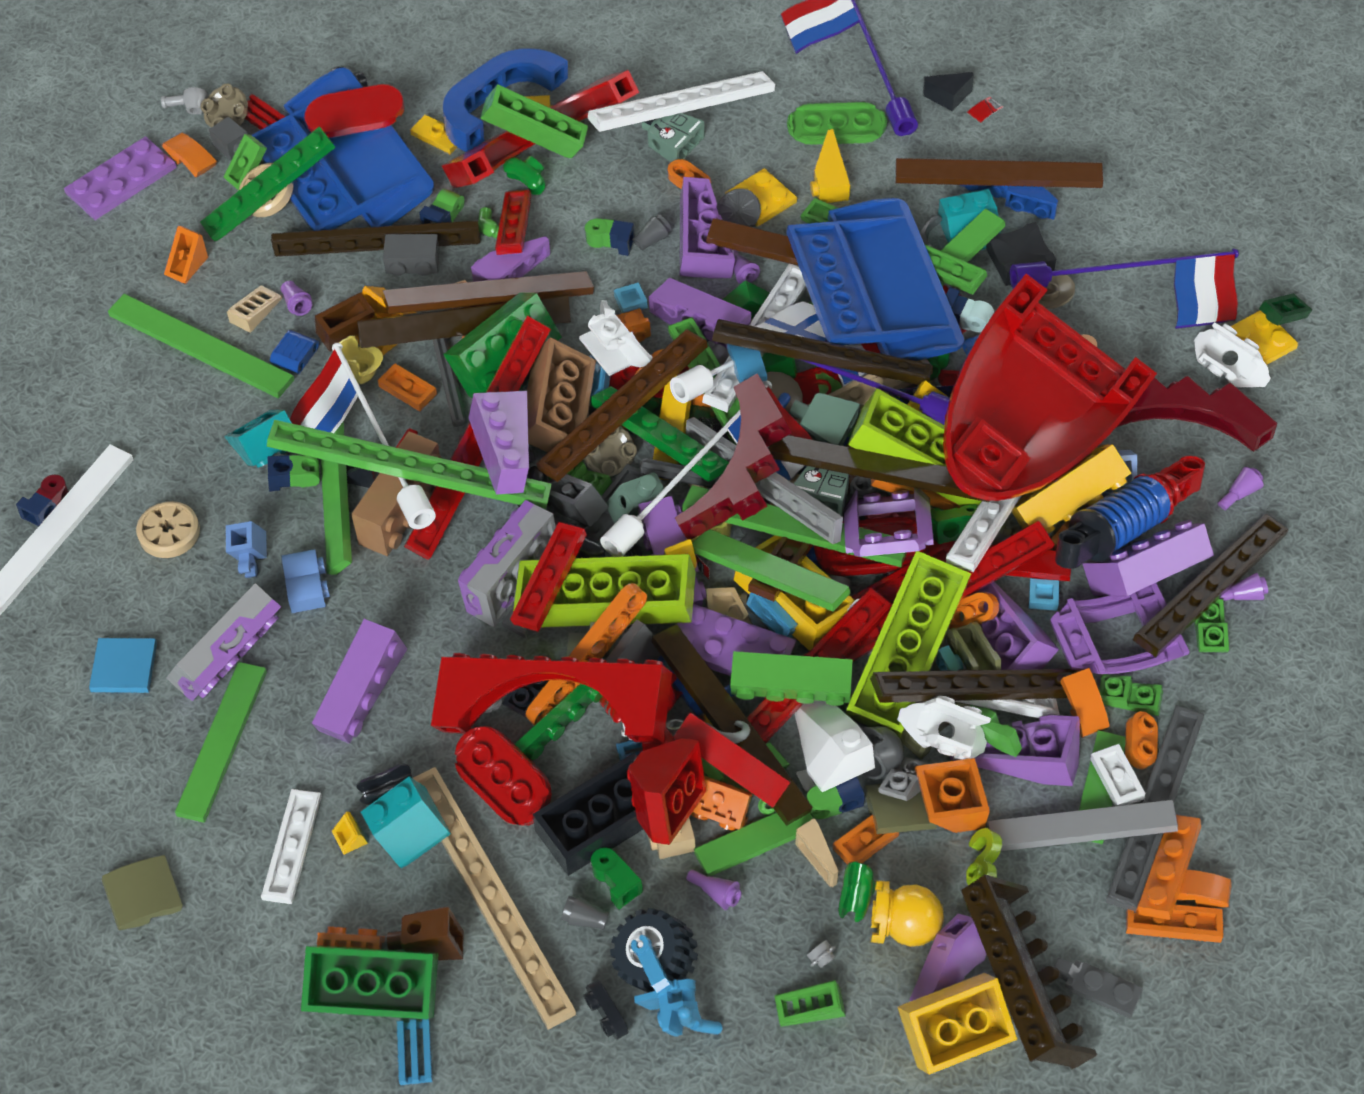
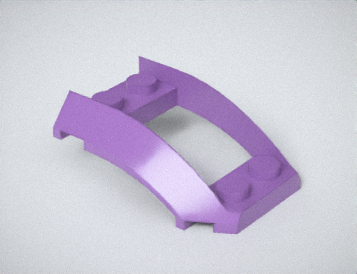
M914 488V494H909V491L902 490L892 492V496L881 497L879 493L866 494L863 496L864 499H858V491L856 489L845 506L844 530L846 553L854 552L855 556L863 557L914 552L925 549V545L934 544L930 498L919 488ZM916 510V534H912L910 530H901L894 532V536L882 537L881 533H871L865 535V539H860L859 516Z
M1157 583L1128 596L1110 595L1081 601H1074L1073 598H1070L1060 612L1057 611L1050 619L1052 629L1071 670L1082 671L1090 668L1091 673L1096 674L1125 673L1153 667L1189 654V649L1182 635H1180L1156 658L1149 652L1125 658L1101 660L1084 623L1099 622L1136 612L1142 626H1144L1167 605Z

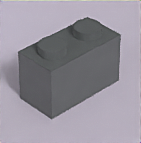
M385 234L383 262L386 274L400 276L406 273H417L425 276L430 273H437L440 251L437 234Z
M568 474L559 482L553 479L549 482L552 485L548 501L561 515L589 527L598 521L603 512L609 507L594 486L588 482Z

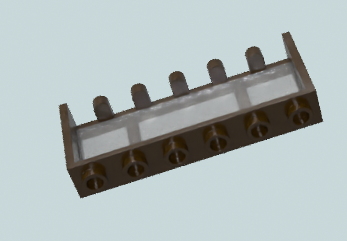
M983 875L961 890L995 977L998 979L1002 994L1029 1061L1038 1060L1075 1069L1097 1056L1095 1049L1069 1044L1083 1034V1027L1080 1024L1071 1023L1061 1029L1056 1015L1070 1007L1071 998L1067 995L1059 994L1049 1000L1044 988L1059 977V970L1055 967L1047 966L1038 972L1033 958L1046 951L1048 943L1044 939L1036 938L1026 944L1021 931L1035 923L1036 915L1030 911H1023L1015 916L1010 906L1011 903L1029 892L1027 886Z

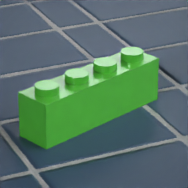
M498 84L486 97L480 118L566 158H572L583 147L588 128L586 124Z
M733 651L731 695H736V697L746 700L753 699L754 696L766 697L767 700L775 702L783 701L784 698L796 699L797 702L804 704L813 703L814 700L826 701L829 705L840 706L850 702L853 659Z

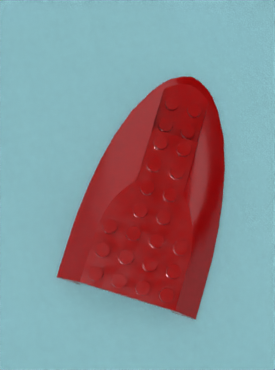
M1027 273L998 307L976 339L954 384L945 414L943 448L948 472L962 492L983 500L998 501L1012 499L1039 490L1065 475L1088 457L1112 433L1157 375L1154 370L1137 357L1126 368H1123L1038 303L1047 292V289Z

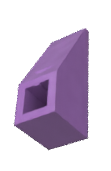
M957 914L937 933L909 1001L962 982L964 977L975 966L985 960L987 954L972 917Z

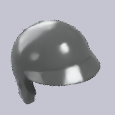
M883 726L860 727L873 745L875 763L874 769L862 775L870 779H880L887 775L892 768L897 770L904 758V747L899 736L893 730Z

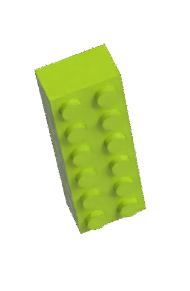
M876 388L861 410L848 445L855 449L947 467L943 448L944 425ZM936 492L959 506L967 504L980 505L982 502Z
M915 552L846 710L847 716L869 727H887L901 738L904 727L898 721L900 709L907 708L916 702L879 703L870 678L873 672L930 671L971 573L922 552Z
M690 555L575 558L541 627L590 626V622H596L617 594L626 585L631 583L637 584L647 594V600L630 624H633L636 620L643 624L692 622L696 571ZM523 560L519 562L513 611L539 560Z

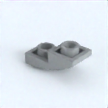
M905 757L897 770L893 768L890 770L879 787V793L905 801L910 800L921 790L915 767L929 763Z

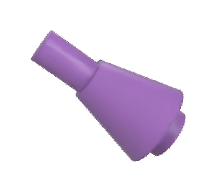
M730 249L735 257L733 270L737 282L741 284L746 280L753 283L759 276V266L739 255L736 250Z
M1243 467L1229 489V493L1217 504L1226 511L1235 501L1263 488V476L1255 468Z
M1256 572L1234 584L1219 599H1223V601L1231 599L1264 600V594H1268L1265 577H1259Z
M693 869L687 874V881L701 887L724 910H727L730 906H736L741 898L740 884L737 881L711 876L707 877Z

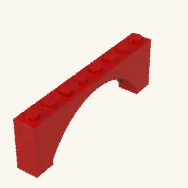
M629 70L604 76L548 108L581 121L588 117V111L620 104L638 94L639 90ZM504 131L441 166L454 188L472 185L493 174L506 160L513 158L535 145V143L511 132Z
M454 653L453 657H441L431 726L441 732L464 734L471 729V726L490 706L512 691L536 682L564 680L583 684L598 691L618 713L625 726L624 735L634 742H664L672 672L663 666L661 661L645 660L644 664H635L634 661L629 659H617L616 663H607L606 660L601 658H589L588 662H579L578 659L573 657H562L561 661H551V658L545 656H534L533 660H524L523 657L517 655H507L506 659H497L496 656L490 654H480L479 658H470L469 655L463 653Z

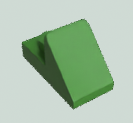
M244 134L223 178L239 190L243 178L249 171L259 166L267 148L252 135Z

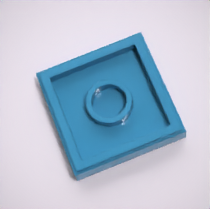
M98 638L89 685L90 691L149 693L157 647L156 639Z

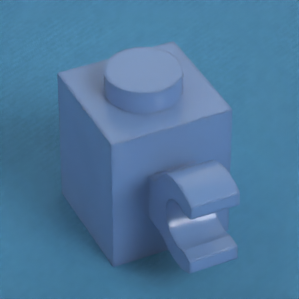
M252 521L226 525V553L239 561L238 572L239 574L245 573L246 578L257 576L258 568L255 560L267 558L266 531Z

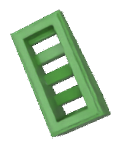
M836 980L774 995L781 1027L846 1016L840 986ZM825 995H831L833 1005L827 1006ZM812 997H818L819 1009L814 1010ZM800 999H805L807 1012L801 1013ZM787 1001H792L795 1015H788Z

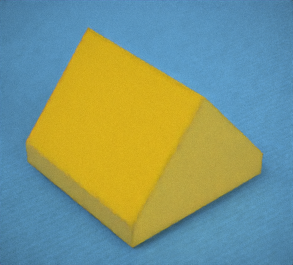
M346 812L332 830L343 855L368 844L354 816L350 812Z

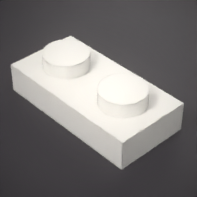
M1119 744L1091 754L1090 760L1115 806L1130 805L1145 799L1146 793Z

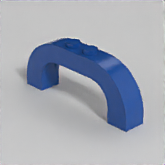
M539 49L512 50L490 59L474 72L461 79L447 92L443 101V116L448 139L464 152L478 146L484 141L483 121L470 113L485 103L486 97L497 84L506 88L517 82H533L552 92L568 79L567 60L552 52Z

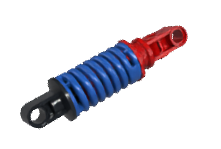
M1184 456L1160 472L1151 475L1139 474L1131 482L1092 504V506L1076 512L1069 521L1068 529L1059 533L1055 562L1063 568L1074 569L1087 560L1095 562L1104 561L1122 546L1127 545L1154 526L1167 521L1168 517L1173 514L1174 507L1179 502L1184 501L1188 496L1200 490L1205 468L1204 460L1196 456Z

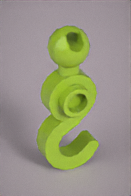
M988 828L978 830L969 841V847L977 851H981L985 845L986 847L967 869L966 881L968 885L983 875L997 878V869L993 863L1001 852L1002 839L999 834Z

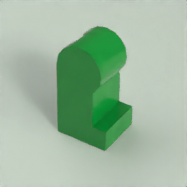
M967 504L960 508L943 511L939 508L931 509L934 540L938 544L957 540L979 505Z
M600 848L592 854L591 865L593 875L597 880L605 882L611 888V902L618 910L643 893L642 880L612 849Z

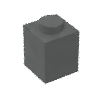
M230 117L225 118L209 129L212 145L228 159L232 160L244 134H247V132Z

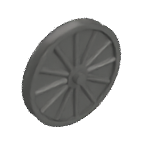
M734 189L721 198L717 205V210L724 221L753 227L760 217L761 205L758 198L747 189Z

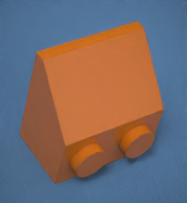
M975 758L915 767L929 822L954 833L985 828L990 809Z

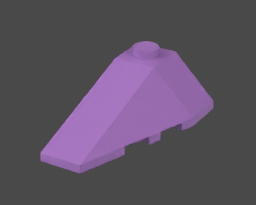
M1047 715L1039 717L1040 721L1027 724H1023L1022 721L1012 722V727L1016 729L1022 747L1017 757L1006 754L987 742L984 753L975 757L977 767L1045 785L1073 786L1079 765V716ZM950 756V759H951V760L957 761V760L953 759L954 756Z

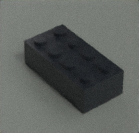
M635 752L532 814L535 832L568 876L589 864L592 854L600 848L613 849L644 830L637 821L636 810L632 805L633 793L631 782L627 777L629 765L638 757Z

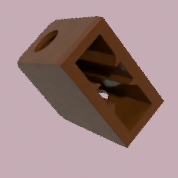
M449 907L404 915L401 922V931L387 933V946L389 950L404 949L405 951L439 953L438 961L463 960L464 931Z

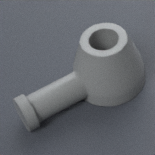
M191 87L185 89L183 95L162 96L161 104L163 108L185 105L189 114H202L201 103L208 97V93L201 88Z

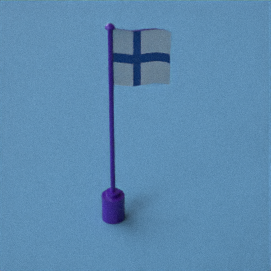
M804 301L791 305L765 322L754 326L827 342L814 305ZM805 361L920 404V411L943 425L945 424V414L950 397L932 391L929 395H925L923 399L837 367Z

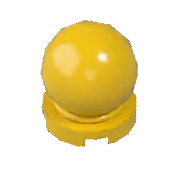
M876 880L875 890L880 891H877L876 901L873 900L871 928H877V933H872L870 942L884 944L885 936L888 937L889 935L897 943L910 947L923 946L934 940L937 933L942 929L944 922L943 906L938 897L928 888L916 884L903 885L893 891L890 889L889 881Z

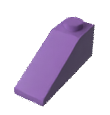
M544 236L524 242L523 253L497 255L496 251L489 252L482 259H478L471 267L473 282L523 277L550 255L549 239Z

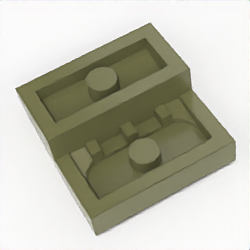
M881 784L864 786L869 814L873 815L876 834L937 829V825L929 822L921 790L913 798L905 801L879 793Z
M165 855L131 863L102 876L101 880L118 931L148 924L151 918L174 914L182 909L183 905Z

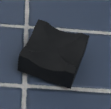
M1036 222L1029 223L1012 232L998 233L986 244V250L1005 286L1011 285L1010 268L1013 264L1044 261L1047 266L1051 267L1052 271H1055L1056 257L1046 246Z

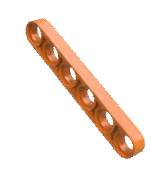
M635 583L626 585L568 657L576 658L579 662H588L589 658L602 659L646 603L647 594ZM549 680L527 708L526 717L535 726L580 684L572 681Z

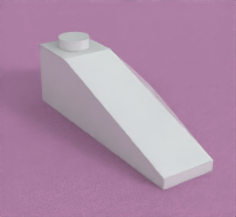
M814 700L813 703L803 704L794 713L807 773L821 792L875 768L871 741L858 724L840 708L829 705L826 701Z

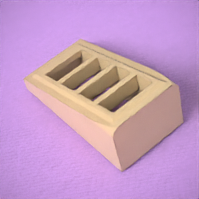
M262 285L227 311L229 322L251 333L280 302L282 295ZM265 294L271 298L267 300L261 297V295ZM257 300V301H259V302H261V303H263V304L260 305V304L256 303L255 301Z
M814 818L797 829L796 845L830 887H834L838 881V869L820 826Z

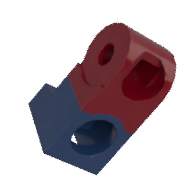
M57 474L49 475L42 480L41 487L30 499L22 497L16 503L20 517L40 526L69 492L64 478Z

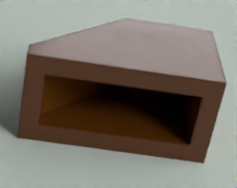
M360 292L315 315L316 334L329 352L333 351L332 346L334 343H339L348 336L356 337L358 334L357 321L371 319L375 311Z

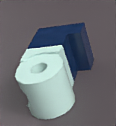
M949 287L946 296L959 327L968 331L982 332L994 314L993 307L985 301H974L959 296V290Z

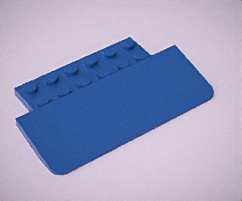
M338 68L315 80L283 105L288 116L252 134L254 138L267 148L262 158L264 163H274L312 133L305 121V111L313 100L326 94L363 88L349 69ZM392 125L385 128L329 138L335 148L293 181V192L290 200L312 231L334 230L360 215L369 227L391 226L428 198L434 190V183Z
M898 198L874 199L830 210L828 214L829 222L788 225L786 233L827 342L838 345L876 342L880 354L913 361L955 352L963 346V334L909 206L905 201Z

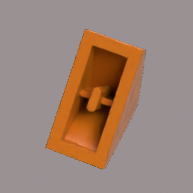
M183 226L177 227L164 275L184 284L190 280L208 258L201 234Z

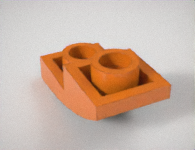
M180 133L162 144V147L177 164L183 163L195 177L207 172L217 163L205 148L184 133Z
M1090 668L1063 677L1060 682L1072 706L1070 710L1071 715L1079 716L1081 737L1083 738L1098 732V730L1102 731L1109 728L1107 713Z
M1187 869L1177 900H1195L1197 907H1229L1231 879L1208 872Z

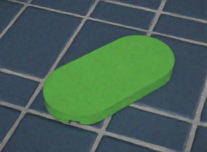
M865 102L805 104L796 108L793 114L792 112L787 119V129L795 140L804 144H823L827 131L831 129L834 131L837 144L868 143L880 138L886 131L887 117L881 109L879 111L875 108V105Z

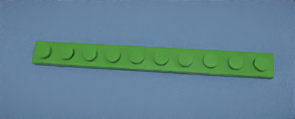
M274 420L267 440V447L517 505H521L526 500L545 510L552 485L551 483L526 478L523 493L496 494L486 468L279 420Z

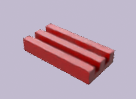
M254 94L249 96L250 100L247 101L248 109L270 125L285 117ZM247 111L245 119L260 130L268 126Z

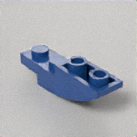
M959 185L970 191L989 189L992 197L1006 198L1005 206L1010 207L1016 212H1028L1042 219L1049 218L1054 220L1056 217L1058 200L1044 187Z

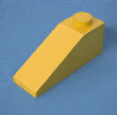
M833 129L827 131L814 170V181L810 182L812 196H817V199L826 203L849 200L850 182Z

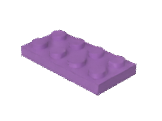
M145 136L66 186L64 191L87 214L96 220L177 167L170 157Z
M693 604L692 622L677 623L708 667L728 676H731L733 651L792 655L796 645L795 639Z

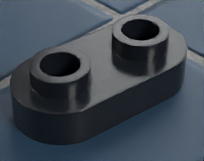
M596 980L586 985L587 993L584 994V999L591 1011L597 1009L602 1019L599 1020V1023L606 1036L610 1037L613 1035L618 1040L627 1035L628 1029L625 1021L602 983Z

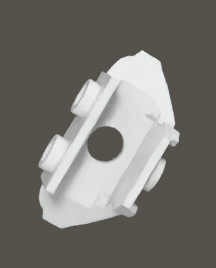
M601 300L600 315H593L588 324L591 331L579 336L580 341L609 376L629 366H646L653 357L641 346L633 332H629L615 315V310L609 307L607 301Z
M1214 322L1212 325L1214 329L1200 332L1194 339L1197 361L1204 367L1209 365L1207 369L1220 378L1222 375L1226 376L1225 378L1228 382H1231L1235 387H1265L1270 381L1268 367L1258 351L1260 347L1248 338L1244 341L1236 336L1237 332L1229 325L1223 324L1221 327ZM1228 351H1234L1238 354V360L1233 365L1223 363V355Z
M937 696V698L923 703H914L907 708L900 709L898 721L901 722L906 731L923 748L935 747L938 749V752L944 755L954 756L953 759L955 760L972 759L984 753L987 741L980 725L990 723L991 718L981 715L982 711L971 706L960 707L954 704L955 700L946 696ZM942 722L949 723L953 728V735L950 739L941 736L938 732L939 725Z

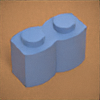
M315 549L282 555L286 590L291 612L296 613L326 607L325 598L330 597L327 580H321V574L326 573L323 557L317 558Z

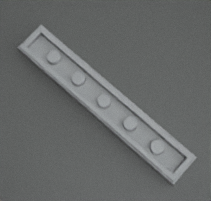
M1173 800L988 821L989 829L999 834L1002 839L1001 851L1178 831Z

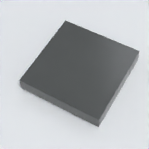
M636 620L607 657V663H616L617 659H629L634 661L635 664H644L645 660H658L661 654L651 642L654 634L645 624Z

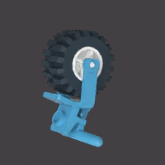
M648 908L647 912L643 909L638 910L635 917L632 915L625 918L627 923L624 926L619 924L616 929L619 931L617 937L613 936L611 943L615 944V948L610 949V956L616 959L612 962L615 970L619 971L617 975L621 979L647 992L634 996L635 1003L649 1010L660 1009L657 1014L658 1023L663 1032L674 1037L682 1035L683 1026L696 1032L720 1034L723 1029L720 1022L701 1019L698 1011V1002L695 999V980L686 977L688 972L693 973L695 967L692 966V962L698 959V953L693 950L698 945L697 940L691 938L694 935L692 930L686 927L687 924L655 908Z

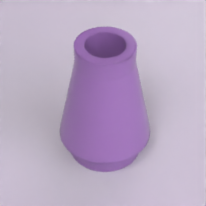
M286 281L281 285V292L284 295L290 313L302 316L311 310L312 298L307 292L298 287L293 281Z

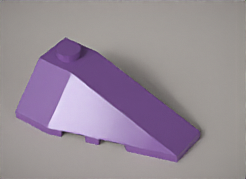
M995 582L973 593L989 592L998 600L999 611L996 617L980 624L993 650L1001 658V670L1043 669L1059 650L1048 635ZM987 602L984 603L985 611L988 610Z

